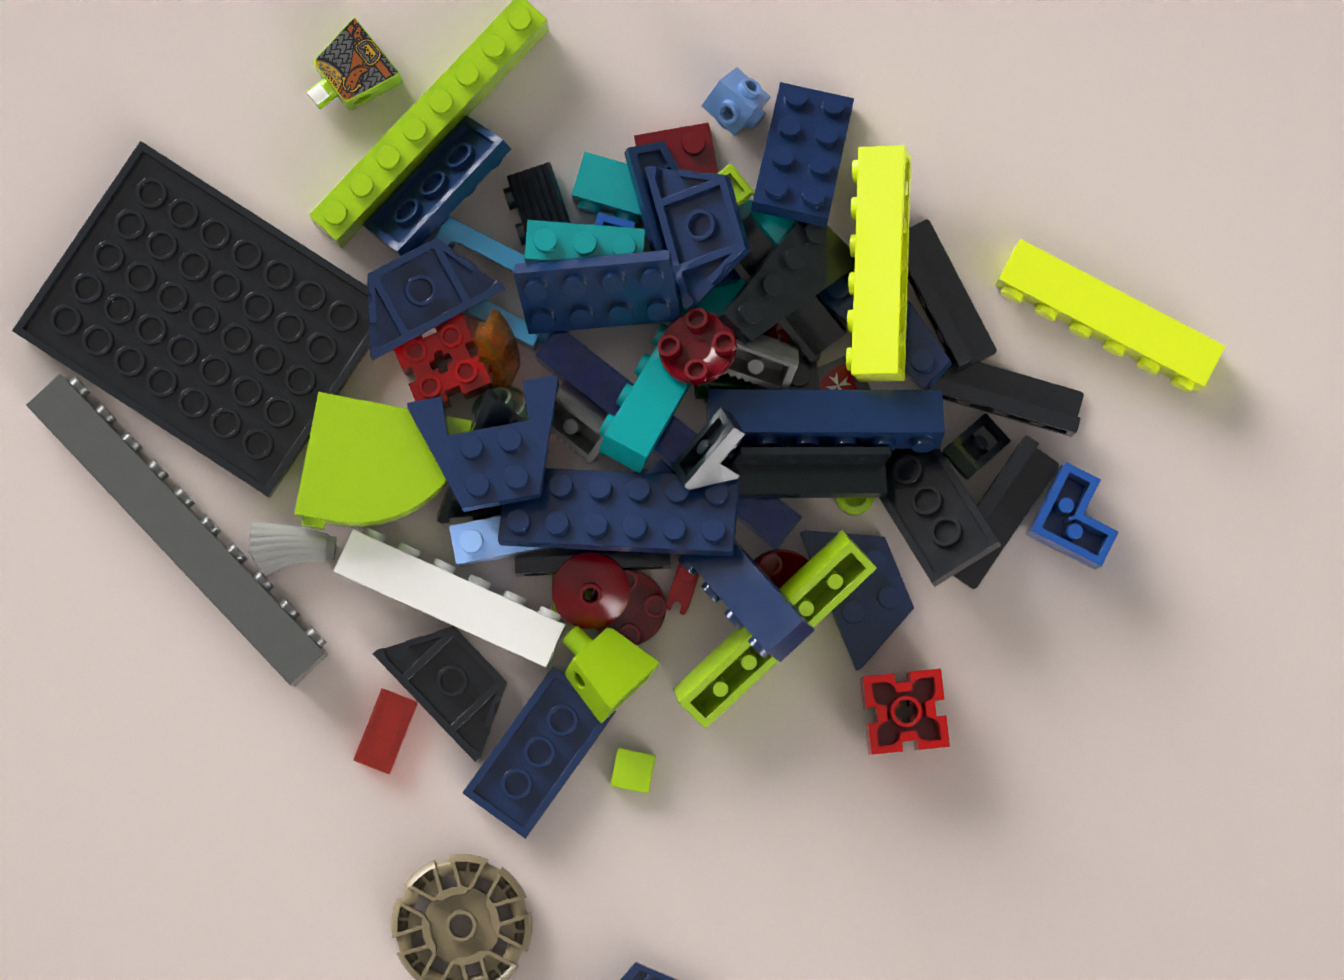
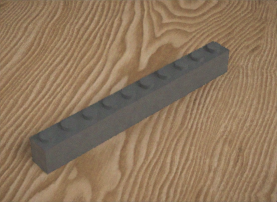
M62 374L56 376L26 406L291 686H296L329 655L322 648L327 643L326 640L312 626L307 630L303 628L296 620L301 615L296 608L285 598L279 602L269 592L274 588L273 584L259 570L254 574L251 573L243 564L248 559L234 543L231 542L226 546L217 537L221 529L206 514L201 519L191 509L195 504L191 497L181 487L174 491L164 481L169 476L168 473L154 459L147 463L138 453L143 448L129 432L126 431L121 435L112 426L117 421L116 418L102 404L95 408L86 398L91 392L77 377L74 376L69 380Z

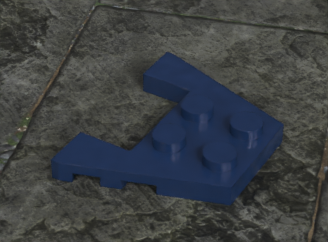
M557 375L522 381L529 418L527 421L449 435L442 397L407 403L411 416L464 512L541 498L549 452L548 445L551 426H553L555 401L559 389Z

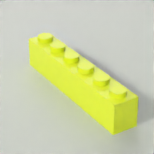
M904 145L858 147V160H853L852 178L853 182L857 183V197H852L851 217L852 220H856V234H851L849 248L851 257L855 258V270L850 272L848 277L849 293L854 295L853 310H848L847 328L848 332L852 333V347H848L846 350V367L859 382L905 381L911 155Z
M1022 239L1016 244L995 286L1002 289L1000 294L1010 301L1021 303L1023 300L1035 306L1034 312L1050 321H1055L1058 318L1069 324L1068 330L1084 339H1089L1092 336L1103 342L1102 347L1106 351L1119 357H1123L1126 354L1138 360L1136 365L1140 369L1157 375L1159 371L1172 378L1170 383L1173 386L1188 393H1191L1192 389L1198 392L1205 387L1226 347Z

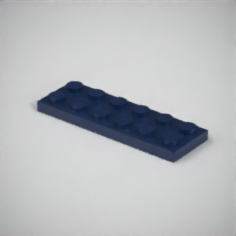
M546 468L541 498L502 505L498 542L500 546L734 557L740 480L737 478L689 490L682 485L676 474Z

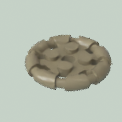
M470 854L450 855L449 860L439 863L433 860L425 864L404 884L407 888L401 899H396L393 908L391 931L392 938L396 937L400 952L397 955L405 969L414 979L507 980L514 974L519 967L517 962L523 951L527 952L530 945L531 912L527 913L524 898H527L523 888L510 872L503 867L500 870L487 863L489 860L487 858ZM454 874L457 886L444 890L441 878ZM479 877L492 883L487 894L481 889L474 888ZM420 895L431 900L425 913L414 907ZM509 904L513 918L501 921L497 907ZM464 914L471 919L473 928L469 935L459 937L452 932L450 923L455 915ZM422 930L426 944L415 947L411 933ZM498 938L510 943L503 956L492 951L498 942ZM436 956L450 963L444 974L431 967ZM479 961L482 973L469 976L466 965Z

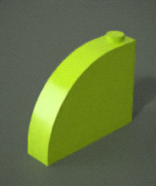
M318 392L294 513L297 519H302V526L325 530L326 524L343 527H370L393 522L422 508L448 484L407 408ZM446 416L449 435L469 432L471 430V420Z

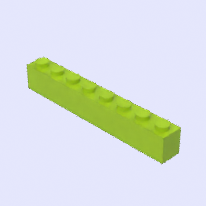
M513 0L309 213L313 223L342 249L363 227L362 224L466 115L469 116L548 33L547 18L527 0Z

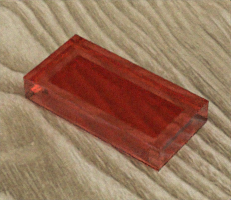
M381 688L353 761L390 775L418 702Z

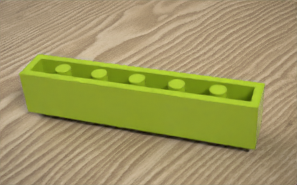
M841 530L779 589L814 628L871 575L877 567L858 545ZM745 627L741 630L737 628L673 688L679 704L705 729L778 662L770 654L763 658L751 646L748 640L752 637V634Z

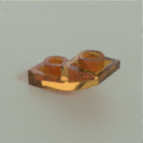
M492 309L486 323H479L474 337V344L479 345V362L488 364L489 373L493 374V388L504 387L510 389L521 366L519 348L512 329L500 311Z

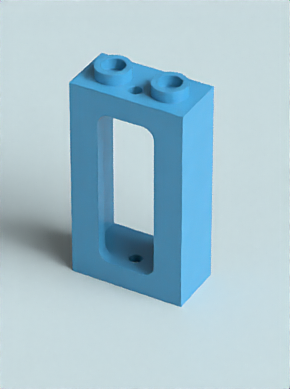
M450 216L441 225L435 238H438L452 249L458 243L514 272L515 264L525 263L523 254ZM487 300L463 312V315L534 352L539 344L545 346L553 333L528 334L524 319Z

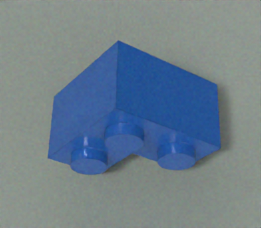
M1065 462L1059 467L1026 535L1094 570L1102 567L1119 532L1084 514L1101 479Z

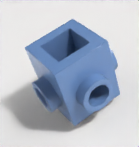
M736 67L719 80L701 107L712 115L722 128L736 136L746 127L753 130L766 115V112L762 109L771 97L761 88L757 81L749 78Z

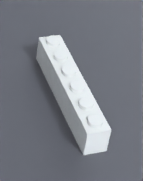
M365 527L362 533L354 529L352 530L333 572L548 669L567 627L559 622L562 617L559 613L543 606L540 607L538 612L524 606L527 599L505 590L503 596L489 591L490 582L470 574L467 581L454 575L456 567L436 558L433 564L418 559L421 551L401 542L397 549L383 543L386 538L385 535L368 527Z

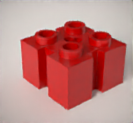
M463 313L435 327L436 333L424 338L420 335L394 349L405 375L415 374L417 380L408 384L415 401L442 397L446 409L452 406L448 398L462 392L465 399L468 400L484 393L487 389L494 388L480 354L471 357L468 350L477 346ZM445 357L446 360L448 358L452 359V362L447 364L448 371L445 373H441L438 368L433 371V366L437 364V359Z
M941 668L907 672V682L895 683L894 673L863 676L860 678L863 709L873 708L874 723L865 724L868 755L903 752L902 742L914 741V750L950 747L947 716L936 715L935 701L945 700ZM900 701H906L907 707H913L914 715L908 716V723H902L901 717L896 718L895 709L900 708Z

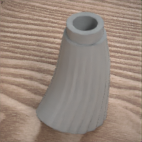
M253 521L250 528L248 553L262 574L268 578L278 570L289 565L326 561L327 559L334 560L337 537L309 528Z

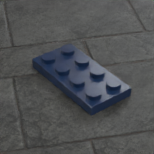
M780 82L751 211L827 227L854 98Z
M466 115L362 225L399 256L423 245L424 241L440 225L448 220L450 214L457 206L475 191L477 185L493 169L500 165L511 148L502 138Z
M670 250L515 264L514 278L528 334L673 322L682 316V307Z
M553 666L465 788L463 794L526 839L617 711H614L601 723L568 681L565 674Z

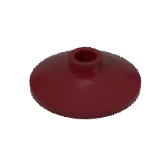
M595 552L581 553L569 558L557 570L552 583V599L558 613L570 624L578 625L584 629H598L613 623L625 610L629 600V582L622 567L612 558ZM593 588L598 592V596L594 600H587L583 596L584 590Z

